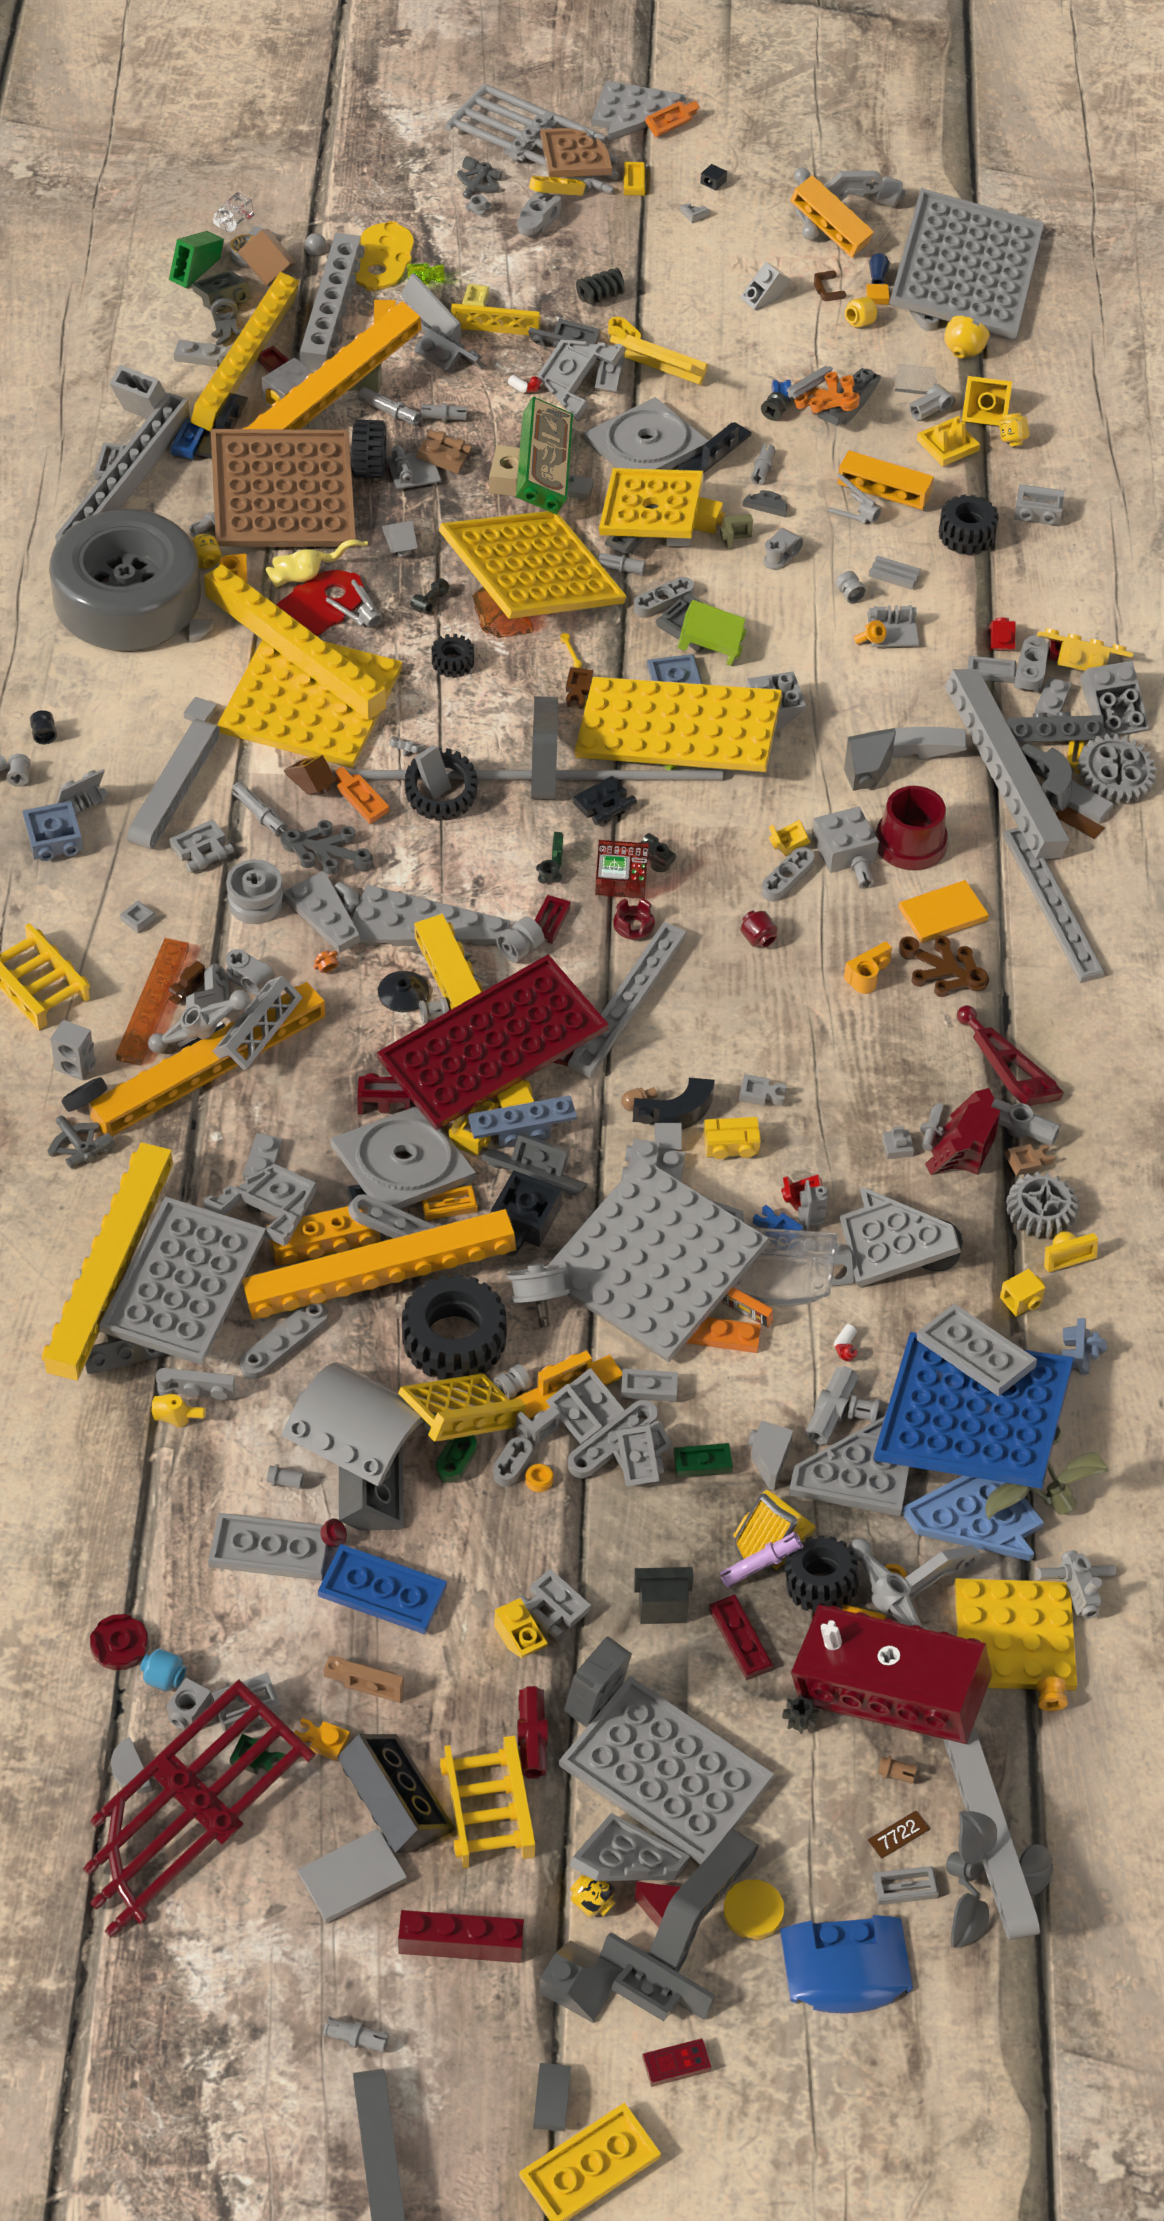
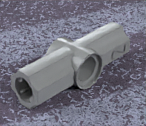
M995 1098L991 1107L1001 1110L998 1124L1006 1127L1010 1135L1017 1138L1028 1136L1050 1146L1054 1144L1060 1131V1124L1033 1114V1110L1026 1104L1018 1103L1012 1105Z
M846 1366L837 1367L826 1390L823 1389L815 1406V1413L805 1433V1436L811 1443L819 1446L822 1444L827 1445L838 1421L841 1422L849 1405V1398L857 1385L859 1377L853 1369Z

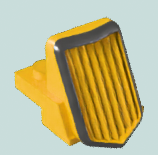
M765 1490L760 1494L751 1511L744 1516L733 1537H735V1545L743 1560L764 1549L767 1543H775L792 1532H796L800 1540L804 1542L806 1538L814 1534L816 1526L774 1493ZM786 1557L782 1558V1562L779 1564L773 1563L765 1568L773 1567L777 1570L785 1563Z

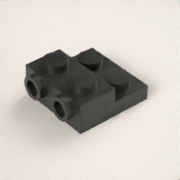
M231 270L191 283L193 292L202 297L203 305L211 310L212 304L218 299L229 298L237 305H240L251 298L248 281ZM229 305L219 306L216 312L224 310Z

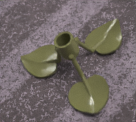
M1059 1426L1057 1428L1053 1445L1058 1443L1062 1436V1431ZM1096 1452L1086 1453L1069 1462L1066 1470H1063L1058 1478L1049 1461L1047 1469L1053 1482L1046 1488L1048 1491L1047 1496L1034 1487L1004 1483L994 1489L989 1495L985 1505L986 1515L990 1520L998 1511L1023 1499L1029 1492V1489L1042 1498L1046 1505L1052 1503L1059 1515L1066 1514L1077 1506V1501L1073 1496L1069 1483L1095 1474L1109 1472L1101 1456Z

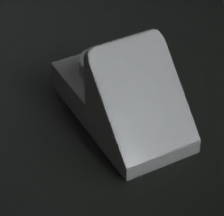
M625 352L616 366L600 359L595 383L596 390L612 393L618 392L620 377L624 371Z

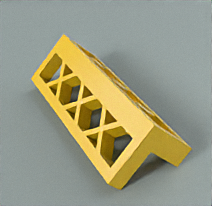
M453 303L451 307V313L461 323V329L530 336L528 333L530 327L540 330L541 315L537 311Z

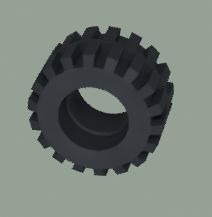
M355 420L351 444V468L354 477H383L386 466L387 431L384 420Z
M966 494L961 495V497L955 496L943 505L938 531L939 539L951 551L955 550L959 554L966 553V555H971V553L980 554L981 551H987L994 544L999 513H997V508L992 506L990 501H985V498L981 496H966Z
M820 1535L816 1539L808 1537L806 1542L801 1541L803 1548L789 1554L785 1560L786 1587L789 1597L793 1598V1603L797 1606L801 1605L805 1611L812 1609L813 1613L816 1612L818 1605L836 1606L840 1609H843V1604L849 1605L852 1602V1597L856 1596L858 1588V1566L854 1550L851 1547H847L846 1542L842 1540L837 1542L836 1538L832 1536L828 1539L824 1538V1535ZM829 1573L826 1576H815L814 1574Z

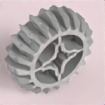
M1037 1171L1034 1177L1027 1173L1024 1179L1018 1178L1016 1184L1010 1188L1006 1201L1007 1214L1010 1215L1011 1223H1017V1230L1026 1229V1236L1032 1232L1035 1233L1037 1239L1041 1234L1049 1239L1051 1234L1056 1236L1062 1231H1068L1070 1226H1073L1079 1211L1078 1196L1075 1195L1074 1188L1068 1187V1180L1060 1182L1059 1175L1052 1178L1049 1172L1045 1176H1041Z

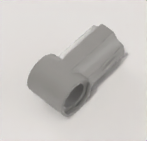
M935 384L928 390L925 396L909 404V411L912 417L918 421L937 411L941 413L948 412L954 406L956 400L943 386Z

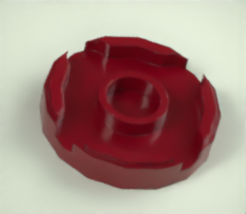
M127 1614L108 1616L97 1624V1627L90 1635L91 1653L95 1661L105 1668L111 1670L131 1668L145 1657L148 1650V1633L142 1622L133 1619Z

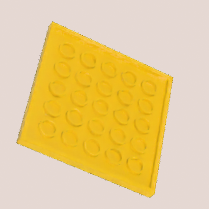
M549 511L446 522L440 525V533L509 619L624 604L627 596L559 513L556 515Z
M261 640L217 725L220 728L219 733L308 757L323 755L327 762L354 768L380 713L368 721L268 643ZM325 642L382 685L386 691L387 701L403 668L402 661Z

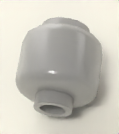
M888 176L883 177L882 188L874 193L873 196L876 197L877 203L894 208L898 202H903L906 190L902 189V181Z

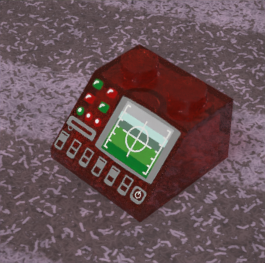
M599 840L595 895L645 899L649 843Z

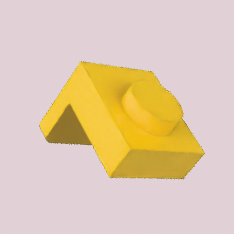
M800 819L779 831L774 825L769 826L772 833L769 836V840L774 849L777 850L779 848L784 856L792 853L797 848L811 843Z

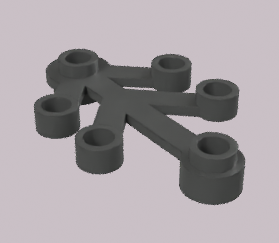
M321 820L316 828L303 832L291 829L283 832L280 841L284 849L289 852H295L303 868H311L315 865V855L312 852H306L305 848L314 851L323 865V871L329 875L338 872V861L330 858L328 854L352 860L353 867L359 871H367L373 866V855L368 849L361 848L357 851H352L334 846L344 842L351 843L356 839V830L351 826L343 827L341 834L317 841L312 840V838L332 834V822Z

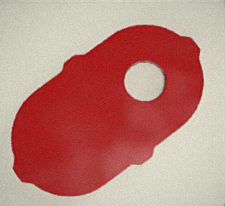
M342 570L324 571L303 585H297L293 588V592L279 601L276 606L314 635L319 636L333 625L343 622L344 617L347 616L326 601V598L330 597L325 594V591L331 587L342 588L345 591L342 597L330 599L352 612L361 605L363 600L351 581L355 580L359 586L363 588L364 586L361 582V576L355 572L350 573Z

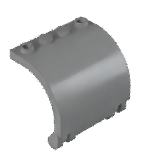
M334 1362L323 1368L307 1386L295 1405L281 1436L374 1485L381 1486L394 1458L408 1436L420 1424L424 1425V1429L429 1432L431 1426L398 1394V1391L343 1363Z

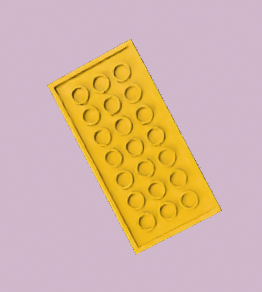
M593 677L574 751L575 758L766 772L782 700V690Z

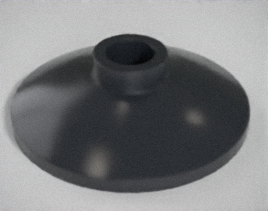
M411 971L390 973L381 980L378 986L379 1000L386 1008L395 1012L405 1013L419 1009V1001L424 1000L426 1003L429 996V987L426 980L419 974Z

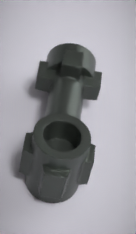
M440 578L431 584V590L425 596L415 594L410 603L413 610L420 613L423 612L424 614L431 613L434 607L433 600L438 596L442 597L448 593L450 589L449 583L445 579Z

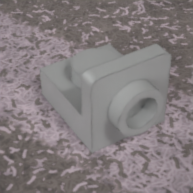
M553 1405L545 1412L540 1411L537 1413L532 1421L522 1412L516 1415V1431L518 1435L528 1439L534 1446L538 1445L560 1426V1412Z

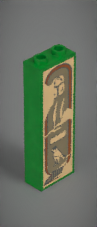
M534 396L523 411L516 498L557 515L567 500L573 413Z

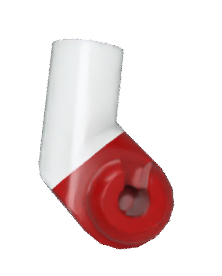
M512 375L508 379V384L521 393L537 392L541 389L542 380L536 376H532L530 382L523 381L516 375Z
M849 1324L845 1325L834 1341L839 1358L847 1362L852 1361L858 1354L857 1348L853 1349V1345L850 1343L857 1330Z

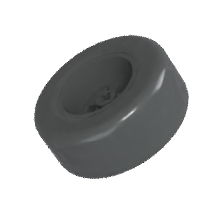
M133 509L111 510L92 515L69 528L57 541L51 553L49 572L53 603L57 616L69 632L93 646L109 650L131 651L159 645L180 633L193 619L199 607L201 584L198 554L194 543L180 526L161 515ZM109 577V581L100 583L101 580ZM144 577H152L149 580L142 582V579Z

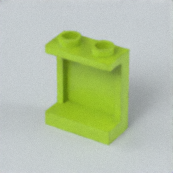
M692 600L684 617L677 648L686 651L691 642L728 655L726 664L731 666L735 658L739 659L743 649L740 642H743L747 629L743 628L745 618Z

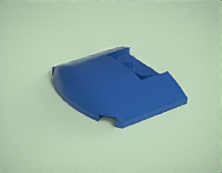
M872 1915L870 1919L813 1924L811 1920L780 1929L789 1997L793 2003L797 2004V1999L812 2005L813 2010L820 2012L858 2013L887 2006L893 2003L894 1998L898 1997L905 1990L908 1994L913 1989L901 1918Z

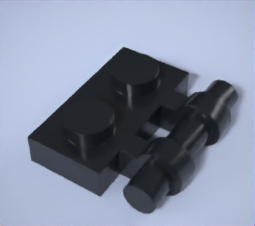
M610 776L573 796V804L587 818L596 814L592 817L595 825H599L602 822L607 823L613 820V816L619 813L624 814L631 810V806L637 804V799L633 795L625 798L627 797V790L613 776Z

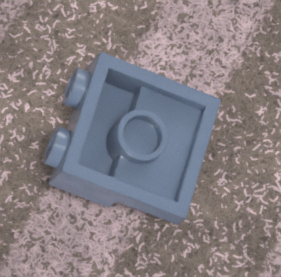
M71 801L22 810L34 860L49 861L54 856L61 854L74 856L78 851L83 850L82 837Z

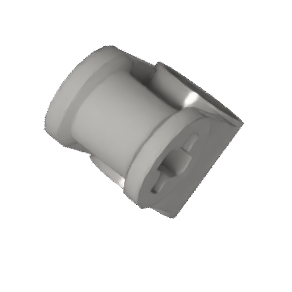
M785 528L779 529L765 543L767 555L764 557V565L773 570L782 568L785 563L799 553L803 546V538Z
M241 949L231 950L226 955V963L228 965L226 974L228 979L246 989L250 994L257 995L265 984L275 977L269 965L257 960Z

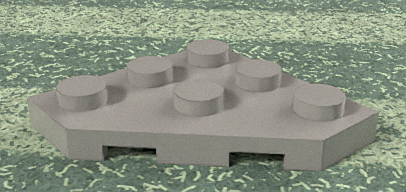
M611 1813L572 1857L570 1867L595 1881L675 1880L687 1865L690 1856Z

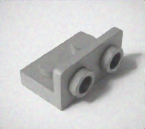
M650 1422L640 1426L616 1429L626 1486L659 1481V1473H664L662 1457L655 1455L654 1446L659 1445L657 1429H651Z

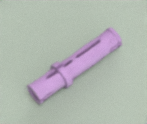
M792 1532L775 1543H767L765 1548L720 1571V1576H723L721 1579L725 1586L730 1588L732 1585L773 1563L779 1564L782 1562V1558L802 1549L803 1544L797 1533Z

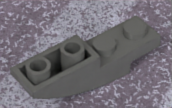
M861 368L853 375L855 382L853 392L858 393L860 396L859 406L851 411H844L840 406L818 412V418L836 426L840 423L846 425L867 402L880 382L881 376L870 369ZM842 386L840 390L841 394L844 393V389L842 388Z

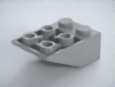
M1133 661L1088 668L1080 676L1085 700L1092 715H1103L1104 736L1108 734L1111 737L1115 734L1123 735L1149 730Z

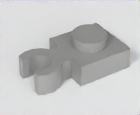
M744 1074L739 1101L765 1105V1101L770 1100L775 1105H784L785 1096L777 1094H786L787 1086L781 1083L769 1085L770 1079Z

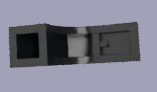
M689 1077L686 1090L680 1096L670 1100L634 1098L632 1122H640L642 1124L681 1123V1130L691 1127L700 1121L710 1109L713 1101L715 1080Z

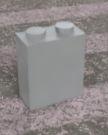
M122 365L118 367L110 382V386L123 409L148 419L167 395L158 379Z

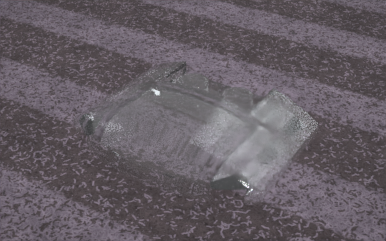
M754 1228L769 1238V1244L733 1286L734 1288L769 1306L803 1305L830 1295L838 1239L837 1233Z

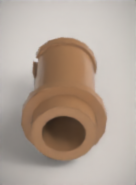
M890 1755L887 1758L881 1757L877 1774L883 1775V1779L891 1777L909 1782V1784L913 1783L914 1775L912 1774H916L917 1765L893 1760Z

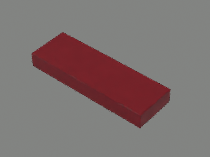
M734 1594L709 1604V1611L745 1679L749 1680L771 1671L773 1664L736 1595Z

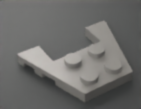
M561 339L537 377L542 380V383L565 409L573 413V418L579 421L589 404L586 400L574 395V392L597 358L616 366L626 349L621 344L611 346L600 342L598 344H588L586 341Z
M273 1164L245 1178V1183L237 1187L231 1185L223 1189V1194L215 1198L211 1195L203 1200L205 1209L222 1215H226L240 1201H243L277 1217L266 1228V1238L286 1246L314 1197L317 1188L315 1182Z

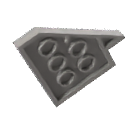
M885 1416L795 1465L789 1495L901 1516L909 1467L874 1461V1452Z

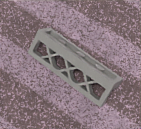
M282 975L269 980L213 1052L219 1059L229 1055L243 1070L247 1069L303 997ZM283 990L292 998L289 1004H281L280 993ZM269 1008L276 1011L275 1022L267 1021V1010ZM255 1026H261L262 1028L261 1040H254L253 1028ZM240 1044L248 1045V1056L246 1059L236 1051Z

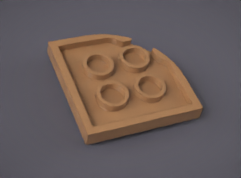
M571 128L540 130V138L549 177L612 175L609 152L598 138L594 140L587 136V132Z

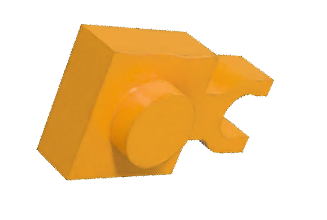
M302 1718L300 1720L301 1727L307 1728L308 1731L301 1733L295 1730L294 1733L303 1742H312L310 1748L315 1753L338 1762L337 1756L344 1750L350 1738V1731L325 1721L318 1728L311 1721Z

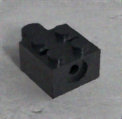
M513 1170L491 1209V1213L506 1209L514 1231L516 1250L503 1255H516L524 1241L540 1247L562 1207V1188Z

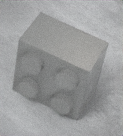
M860 806L814 818L812 839L830 873L851 868L852 860L857 856H865L870 862L876 861L879 841Z

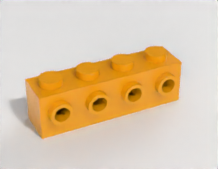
M811 175L795 188L790 201L851 258L869 244L874 231L857 217L851 209L844 205L836 195L832 194L821 181Z
M850 450L846 453L838 471V474H842L862 492L920 510L924 509L932 493L934 476ZM838 478V480H837V484H838V485H842V486L848 487L846 484L843 483V481H841V480Z
M349 1206L302 1217L286 1246L269 1238L268 1243L275 1266L290 1265L296 1261L309 1258L315 1259L322 1255L344 1252L351 1248L380 1242V1232L354 1221L349 1214Z

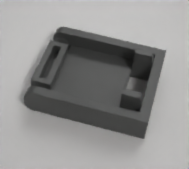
M686 594L683 600L679 599L662 613V616L656 619L657 626L679 640L684 617L691 601H701L690 594ZM691 642L689 644V647L699 653L705 648Z

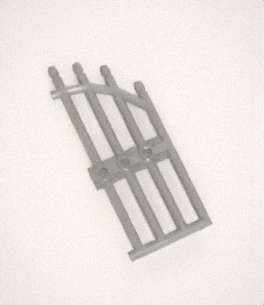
M485 83L444 125L447 131L456 127L506 149L504 153L515 161H523L527 158L545 167V157L532 152L535 147L543 149L540 138L541 129H553L556 124H559L566 128L587 132V136L596 140L598 138L601 142L606 140V136L599 132L597 133L590 128ZM487 93L537 116L532 120L482 97ZM476 104L527 127L521 131L471 108ZM467 116L516 139L513 142H509L463 122L461 119ZM609 154L611 163L616 164L618 157ZM612 170V175L603 176L617 180L619 174ZM597 176L570 177L586 183L585 191H589L591 187L600 191L603 190L607 194H612L614 191L612 186L597 180Z

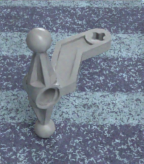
M803 167L798 168L794 173V179L798 186L810 177L809 170ZM840 171L825 187L832 194L836 195L840 201H843L849 194L876 193L882 188L883 181L881 174L877 171ZM795 206V213L804 224L802 235L808 240L815 239L819 234L817 225Z
M214 963L204 971L205 991L193 993L186 997V1009L181 1019L165 1034L155 1033L149 1037L148 1046L150 1050L155 1053H162L167 1049L169 1043L189 1038L195 1039L197 1037L207 1039L215 1032L217 1024L234 1009L239 1011L245 1010L250 1004V996L246 991L237 990L231 994L229 1000L228 976L219 964Z
M857 1538L849 1544V1547L854 1550L857 1560L862 1562L871 1582L874 1605L882 1612L893 1615L902 1624L909 1626L919 1625L923 1627L911 1602L914 1597L944 1576L962 1573L971 1569L981 1559V1554L974 1545L945 1550L904 1578L899 1574L891 1573L870 1555V1545L865 1539Z

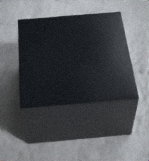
M710 164L701 173L700 184L715 191L727 181V171L714 164Z

